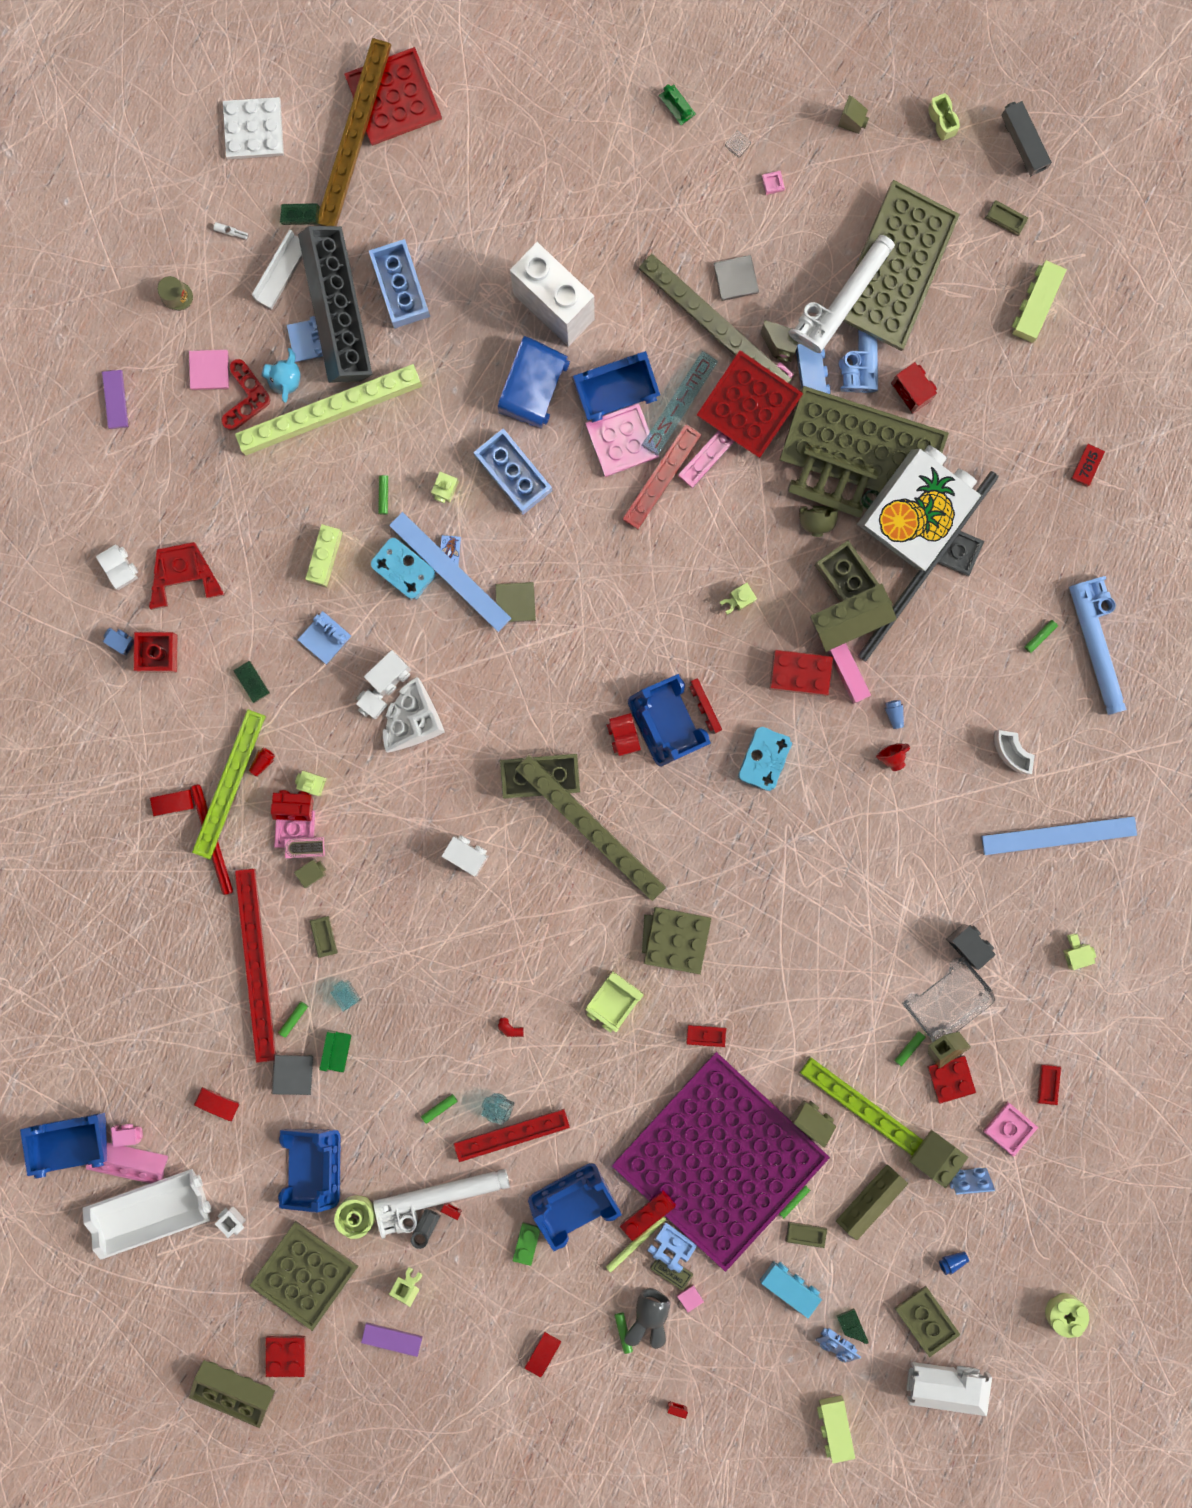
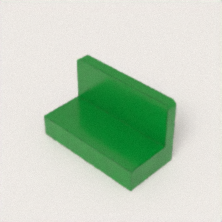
M332 1030L327 1031L319 1070L326 1072L328 1070L345 1071L351 1034Z

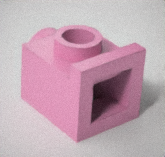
M133 1124L121 1125V1128L120 1125H115L111 1128L113 1147L136 1145L141 1142L140 1139L143 1137L142 1128L139 1126L133 1127Z

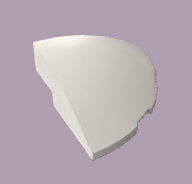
M418 677L411 680L399 691L400 695L394 703L390 704L387 710L386 729H383V741L387 753L414 746L445 733L436 709Z

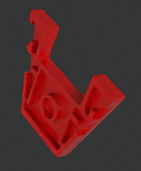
M195 542L157 549L152 596L149 605L151 610L168 607L165 587L202 579L207 599L224 596L221 586Z

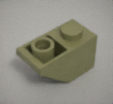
M960 1032L943 1035L929 1044L928 1054L938 1068H941L969 1050L971 1046Z

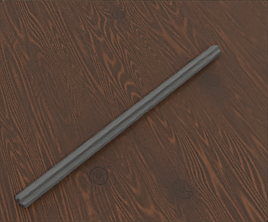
M990 471L976 492L981 497L927 570H919L894 604L893 610L896 618L900 616L999 478L995 472ZM895 621L876 629L858 654L861 660L866 662Z

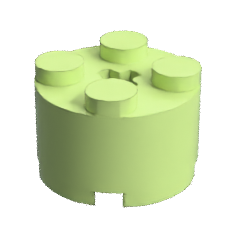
M355 1195L346 1198L338 1207L334 1217L337 1230L350 1239H358L365 1236L372 1228L376 1219L374 1205L367 1197ZM353 1213H355L356 1216H359L357 1221L355 1218L351 1217Z
M1068 1293L1058 1294V1296L1048 1301L1045 1308V1316L1049 1325L1063 1337H1080L1089 1324V1313L1085 1305L1074 1295Z

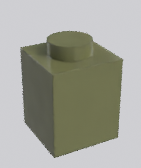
M313 859L294 873L303 887L308 888L326 876L324 872L326 868L321 861L317 862L316 859Z

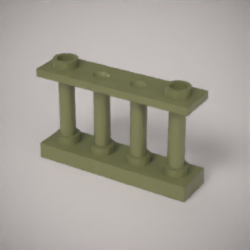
M813 444L810 446L805 445L804 453L808 455L799 479L796 481L791 479L788 492L860 518L863 512V505H860V499L869 478L876 480L878 477L875 468L867 464L862 466L824 452L820 447ZM815 458L826 461L817 486H808L806 480ZM835 464L843 467L844 470L835 492L830 494L825 492L824 487ZM851 471L862 474L853 498L849 501L843 498L842 493Z

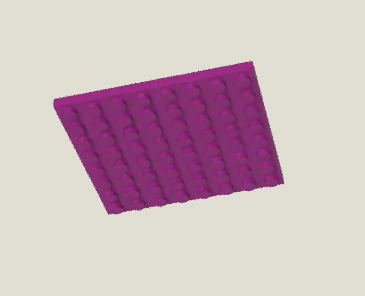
M716 1051L616 1159L612 1167L649 1201L664 1190L676 1204L675 1208L665 1216L726 1272L830 1159V1156Z

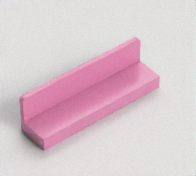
M846 643L827 651L829 656L833 657L832 662L852 703L854 704L871 696Z
M107 1143V1161L104 1162V1166L92 1168V1164H87L86 1170L151 1184L164 1179V1168L168 1156L126 1146L113 1147L112 1143Z

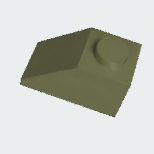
M849 95L838 127L859 134L861 128H866L869 117H866L868 109L853 96Z

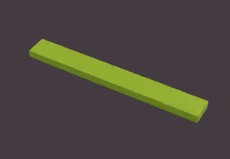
M247 709L192 853L211 860L266 718L265 715Z
M812 1057L808 1059L800 1070V1074L910 1155H913L923 1142V1139Z

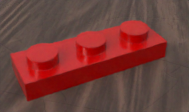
M699 679L692 680L689 690L692 696H697L700 702L697 706L700 713H705L708 719L705 721L710 732L713 731L714 734L722 731Z
M663 1190L622 1222L620 1228L633 1241L673 1210L676 1204Z

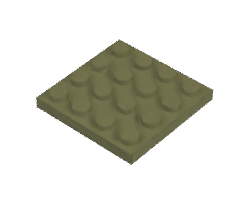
M295 1221L250 1284V1287L313 1331L358 1268V1265Z

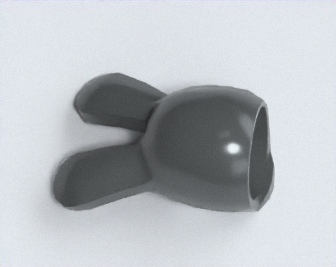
M647 1288L641 1292L637 1300L636 1322L625 1335L624 1341L627 1345H638L646 1329L651 1328V1346L654 1349L664 1346L666 1342L664 1323L667 1320L670 1309V1301L667 1296L653 1288ZM646 1297H654L660 1302L649 1300Z

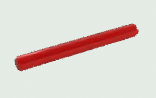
M197 784L191 786L190 790L202 826L208 812V807L202 787ZM217 842L211 858L222 894L228 895L233 892L219 843Z

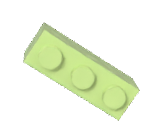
M321 524L306 575L308 582L327 587L343 534L340 529Z
M842 1395L819 1400L820 1406L817 1407L819 1419L823 1418L824 1426H821L823 1438H827L828 1445H825L827 1458L830 1457L832 1463L855 1459Z

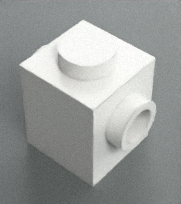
M369 689L366 692L363 690L357 697L358 702L356 703L360 707L358 709L360 713L365 717L370 715L374 719L379 717L388 704L381 700L384 696L375 689L373 692Z
M234 1207L229 1210L225 1208L218 1215L220 1219L215 1225L229 1238L233 1233L237 1235L244 1228L242 1224L246 1219Z

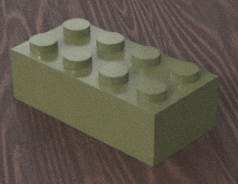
M849 540L815 564V567L840 602L879 585Z
M577 754L533 757L569 793H580ZM524 758L500 760L503 799L543 796L515 769Z

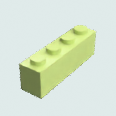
M1047 260L1042 265H1038L1034 274L1037 278L1034 283H1030L1027 290L1029 296L1027 300L1024 299L1019 308L1022 311L1020 317L1016 316L1012 324L1014 328L1013 335L1031 343L1037 339L1067 269Z

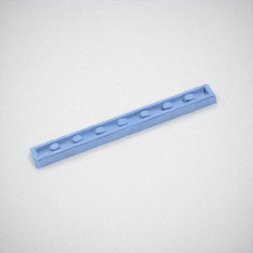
M403 512L389 525L498 632L512 619Z
M1126 817L981 836L984 855L1137 836L1135 817Z

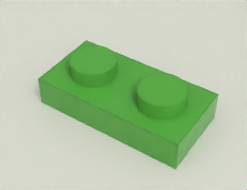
M522 1222L513 1262L532 1265L540 1234L538 1226Z

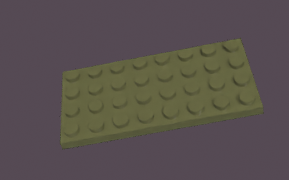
M893 180L855 269L879 235H885L890 238L895 246L843 322L900 351L904 350L960 214Z
M803 386L801 392L804 394L797 403L779 460L803 468L808 457L804 453L805 445L810 446L813 444L820 447L824 452L862 466L865 464L873 466L877 471L878 477L876 480L869 478L865 488L881 492L912 449L924 451L930 445L943 453L949 432ZM815 458L811 471L822 474L826 461ZM834 464L829 476L840 480L844 468ZM851 471L847 482L858 485L862 474Z

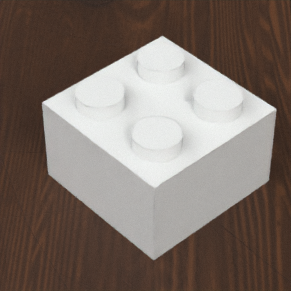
M391 650L364 677L383 696L387 694L389 696L397 688L395 685L399 681L404 682L411 675L409 673L411 669Z
M459 835V837L454 836L441 857L474 877L477 876L489 857L486 855L487 850L478 845L475 847L469 844L470 840L462 835Z

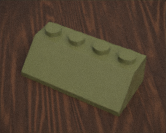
M882 583L810 616L826 652L897 620Z
M204 1360L193 1381L189 1398L260 1428L275 1390L271 1389L268 1385L256 1383L249 1377H242L233 1370L221 1368L214 1362Z

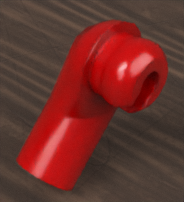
M505 1017L499 1019L498 1029L505 1036L524 1037V1027H512L509 1024V1020Z

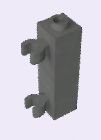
M1023 101L1018 103L1012 102L1006 105L1001 116L1025 164L1024 167L1031 177L1048 169L1052 162Z

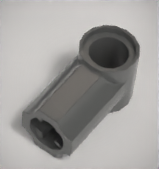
M425 1208L411 1237L413 1247L417 1249L426 1247L441 1215ZM422 1234L425 1237V1242H416L415 1236Z

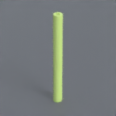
M665 1216L634 1239L606 1266L607 1270L612 1272L667 1218Z

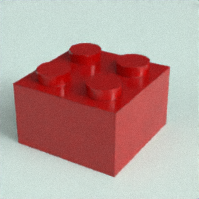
M916 362L898 373L891 382V385L912 414L931 402L937 394L935 384L931 380L928 381L925 376V370L921 365H917Z
M134 632V671L139 673H177L178 635L173 632Z

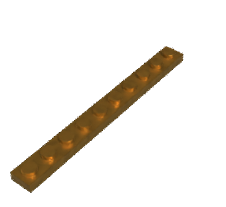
M375 38L371 40L316 223L318 225L337 226L392 46L389 42Z

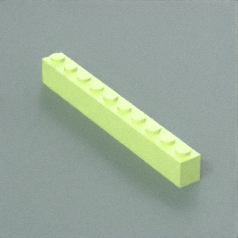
M412 364L238 432L235 436L241 451L245 455H249L420 388L422 384L415 366Z

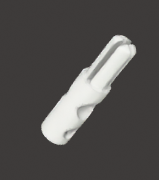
M215 222L214 231L233 237L248 238V233L221 223ZM227 228L231 229L229 233H226Z

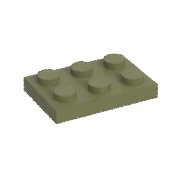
M926 1285L895 1307V1310L929 1358L961 1335Z

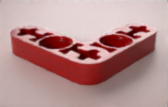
M235 359L231 362L230 371L245 390L248 397L222 416L223 426L230 431L242 426L265 409L271 401L267 391L247 364L241 359ZM235 366H242L243 372L247 375L242 378L239 371L234 372L236 370ZM254 379L255 386L250 389L246 388V380ZM260 394L261 396H265V402L263 403L261 401L257 402L259 400L258 396ZM251 400H253L254 403L257 402V403L255 404V405L257 406L256 409H255V407L253 406V404L250 402ZM244 405L251 407V412L248 415L241 413V408ZM236 411L242 417L241 420L238 417L234 419L237 416L235 414ZM229 417H230L231 419H234V420H233V422L235 423L234 425L227 424V423H228V420H227V419H228Z

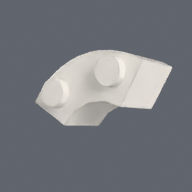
M1001 730L995 731V747L1003 762L1016 772L1026 775L1032 774L1035 755L1026 752L1021 747L1018 733Z

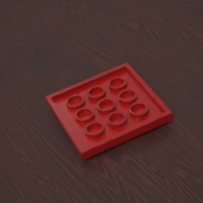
M415 47L389 56L366 128L372 146L442 120L440 110ZM363 67L344 73L353 99Z
M739 350L697 413V416L760 458L804 393Z

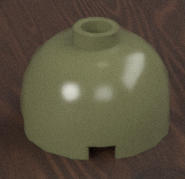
M807 506L800 508V524L807 532H811L812 536L822 537L823 533H828L835 527L838 518L837 509L834 510V508L827 506H813L809 510H807Z

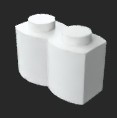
M115 544L97 555L96 558L115 589L120 590L138 579L136 575L138 570L133 563L129 564L126 559L128 557L126 550Z

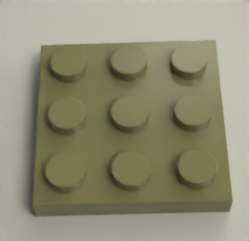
M654 907L644 964L701 975L712 918Z

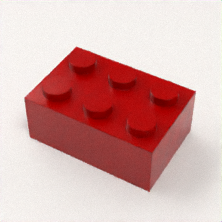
M775 650L773 653L769 690L828 696L833 657Z

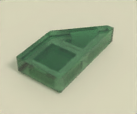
M854 1308L837 1315L845 1336L865 1344L869 1343Z

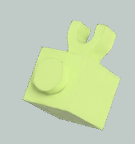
M439 472L431 491L432 496H435L434 500L445 503V501L450 503L459 483L458 479Z
M745 583L729 594L731 599H724L720 602V605L722 606L725 603L730 605V609L725 611L728 615L735 607L740 611L754 603L757 598L748 583Z
M302 771L296 777V789L321 796L327 778Z
M1078 934L1067 935L1071 948L1063 952L1069 969L1076 970L1095 964L1094 958H1096L1094 948L1090 947L1089 944L1080 945Z
M410 1267L406 1271L405 1280L398 1277L389 1293L391 1297L411 1307L420 1290L414 1285L422 1277V1274L418 1272L416 1277L412 1278L411 1273L413 1269Z

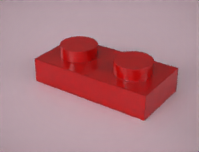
M688 1025L686 1044L725 1047L727 1028Z

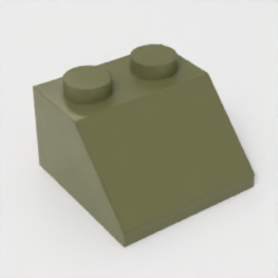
M765 320L761 335L772 356L783 363L792 362L798 342L789 335V331L793 328Z
M804 1100L790 1119L797 1127L825 1148L836 1129V1125L833 1123L834 1119L827 1113L821 1114L818 1111L819 1107L811 1100L809 1103Z
M931 1129L909 1159V1162L941 1186L947 1188L968 1159V1156Z

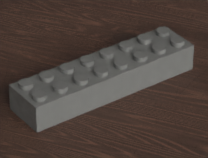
M308 226L298 234L328 383L361 382L373 374L342 226Z

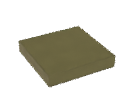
M534 582L495 584L496 603L512 618L509 622L536 621Z

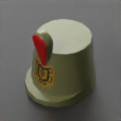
M172 276L164 277L159 282L158 294L166 307L181 311L191 305L193 293L187 284Z

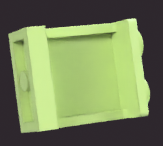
M612 971L585 1008L588 1011L586 1015L594 1021L598 1019L603 1022L602 1027L607 1031L617 1032L644 994Z

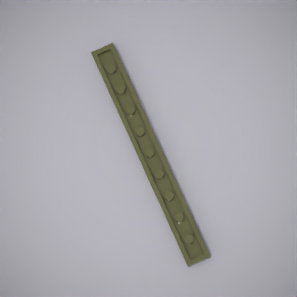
M652 253L639 266L641 272L732 354L736 356L739 350H741L786 382H791L792 379Z
M530 754L515 767L536 790L649 899L653 901L666 889V886Z

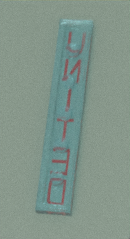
M703 351L701 352L643 442L642 446L658 456L718 362L716 359Z

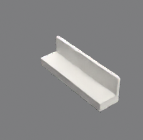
M289 230L252 293L255 301L271 310L302 259L299 238L294 235L292 230Z

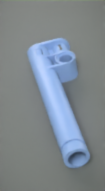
M858 330V351H850L839 360L841 375H843L842 392L873 393L878 391V340ZM847 358L853 361V366L848 364Z
M1103 576L1070 586L1069 590L1101 695L1106 705V711L1110 715L1127 709L1125 703H1123V696L1098 618L1110 614L1116 607L1115 601L1106 589L1104 580L1107 578ZM1102 601L1108 604L1109 608L1107 611L1101 608Z

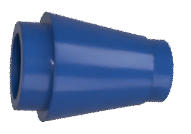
M965 1251L942 1257L939 1260V1265L945 1275H952L968 1263L969 1258Z

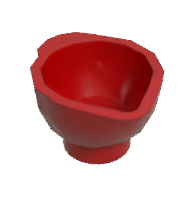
M906 743L889 745L882 749L876 755V758L884 765L890 767L892 771H899L906 766L904 760L906 752L910 750V745Z

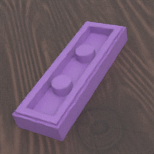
M104 371L102 375L108 428L129 427L123 371Z
M366 1323L361 1343L418 1357L423 1336Z

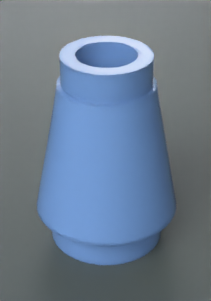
M901 700L886 702V708L884 709L893 729L904 727V711Z

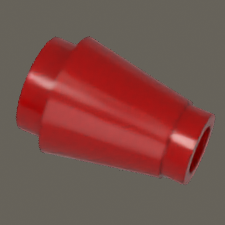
M264 747L258 750L249 772L258 777L274 762L275 755Z

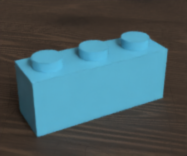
M773 1261L760 1278L761 1284L809 1319L822 1301L819 1295L820 1291L812 1285L810 1287L803 1283L805 1280L796 1273L794 1276L789 1273V1268L783 1263L779 1262L777 1264Z

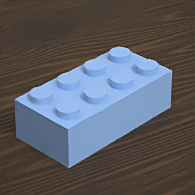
M405 239L369 250L394 329L430 317Z
M504 429L500 430L473 452L476 459L522 515L552 492L550 484Z

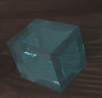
M342 980L333 986L335 990L331 994L343 1012L362 1000L350 981L344 983Z

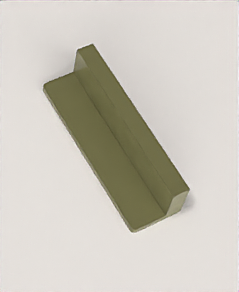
M887 1164L840 1215L836 1222L850 1236L858 1240L903 1191L908 1182Z

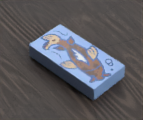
M442 535L441 550L459 566L461 537Z

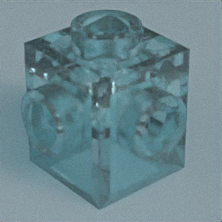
M494 1093L483 1101L481 1115L492 1123L502 1125L509 1120L515 1103L506 1099L503 1094Z

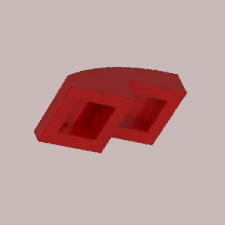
M190 790L150 798L153 817L194 809Z
M204 1087L201 1088L194 1103V1106L231 1122L240 1105L239 1102L223 1097L220 1093Z
M544 1332L524 1369L541 1378L558 1350L561 1341Z

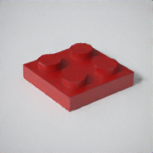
M965 1055L956 1057L941 1068H938L936 1064L927 1066L939 1104L976 1093Z
M306 1336L266 1337V1377H305Z

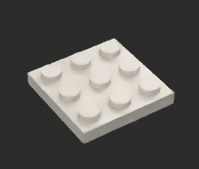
M279 97L223 101L227 159L284 156L281 100Z

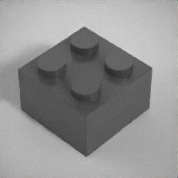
M962 924L946 940L971 968L979 970L996 955L992 951L994 947L987 940L985 941L980 938L981 933L974 925Z

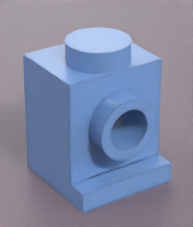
M109 628L104 634L105 639L103 642L127 656L134 645V638L131 636L127 638L128 634L120 629L115 631Z

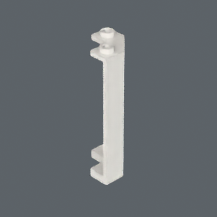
M193 1169L83 1207V1224L92 1235V1250L101 1260L210 1221L211 1205L206 1200L200 1175H196Z

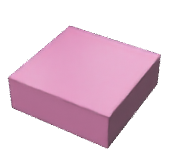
M781 171L762 175L766 195L785 190Z
M694 1285L677 1294L687 1312L704 1303Z

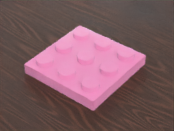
M639 403L602 416V420L585 423L605 477L659 458L653 439L648 444L651 434Z

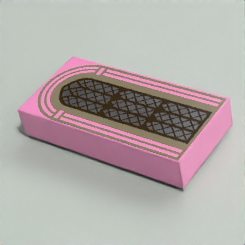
M324 837L285 839V858L325 856Z

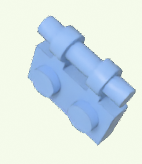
M664 1223L654 1239L660 1244L659 1247L656 1248L651 1244L647 1251L653 1255L654 1259H659L665 1263L671 1271L675 1270L680 1273L683 1266L678 1264V1261L682 1259L687 1262L697 1245L669 1224ZM665 1249L674 1254L672 1259L663 1253Z

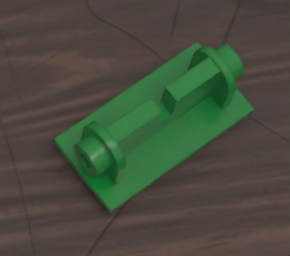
M674 84L672 86L666 85L663 88L664 92L658 95L680 125H683L696 115Z

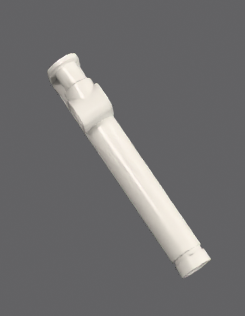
M879 235L830 307L826 309L815 302L807 304L804 313L799 318L798 325L795 329L789 331V335L808 349L821 353L894 248V242L885 235ZM809 313H816L817 315H816V316H809L808 314H809Z
M506 1169L375 1200L373 1202L381 1238L383 1239L387 1234L396 1232L398 1234L412 1232L418 1223L416 1210L510 1188ZM404 1219H412L414 1225L411 1227L406 1226Z

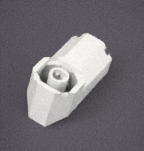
M917 1362L911 1363L913 1368L909 1369L907 1391H911V1396H907L909 1405L987 1416L992 1382L990 1373L984 1372V1375L979 1374V1369L957 1366L956 1370L954 1367Z

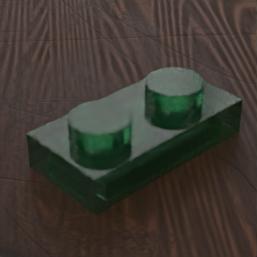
M317 203L281 204L280 223L282 225H318L320 206Z
M251 661L233 670L253 703L270 694Z

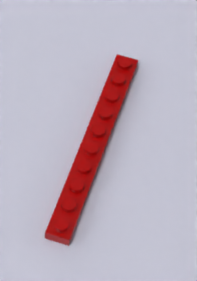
M255 868L235 871L256 1063L274 1061L276 1050Z

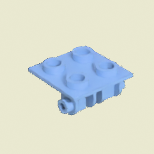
M315 316L310 317L308 321L287 325L291 348L296 357L295 362L323 356Z
M322 611L320 615L317 614L314 617L313 623L300 636L298 641L327 665L350 639L351 635Z
M987 1168L960 1169L950 1182V1188L955 1190L956 1195L995 1191Z
M824 1328L821 1332L823 1337L816 1339L822 1349L828 1352L832 1351L836 1354V1358L846 1363L861 1359V1356L856 1353L855 1345L845 1341L846 1339L844 1338L839 1342L841 1336L837 1335L830 1328Z

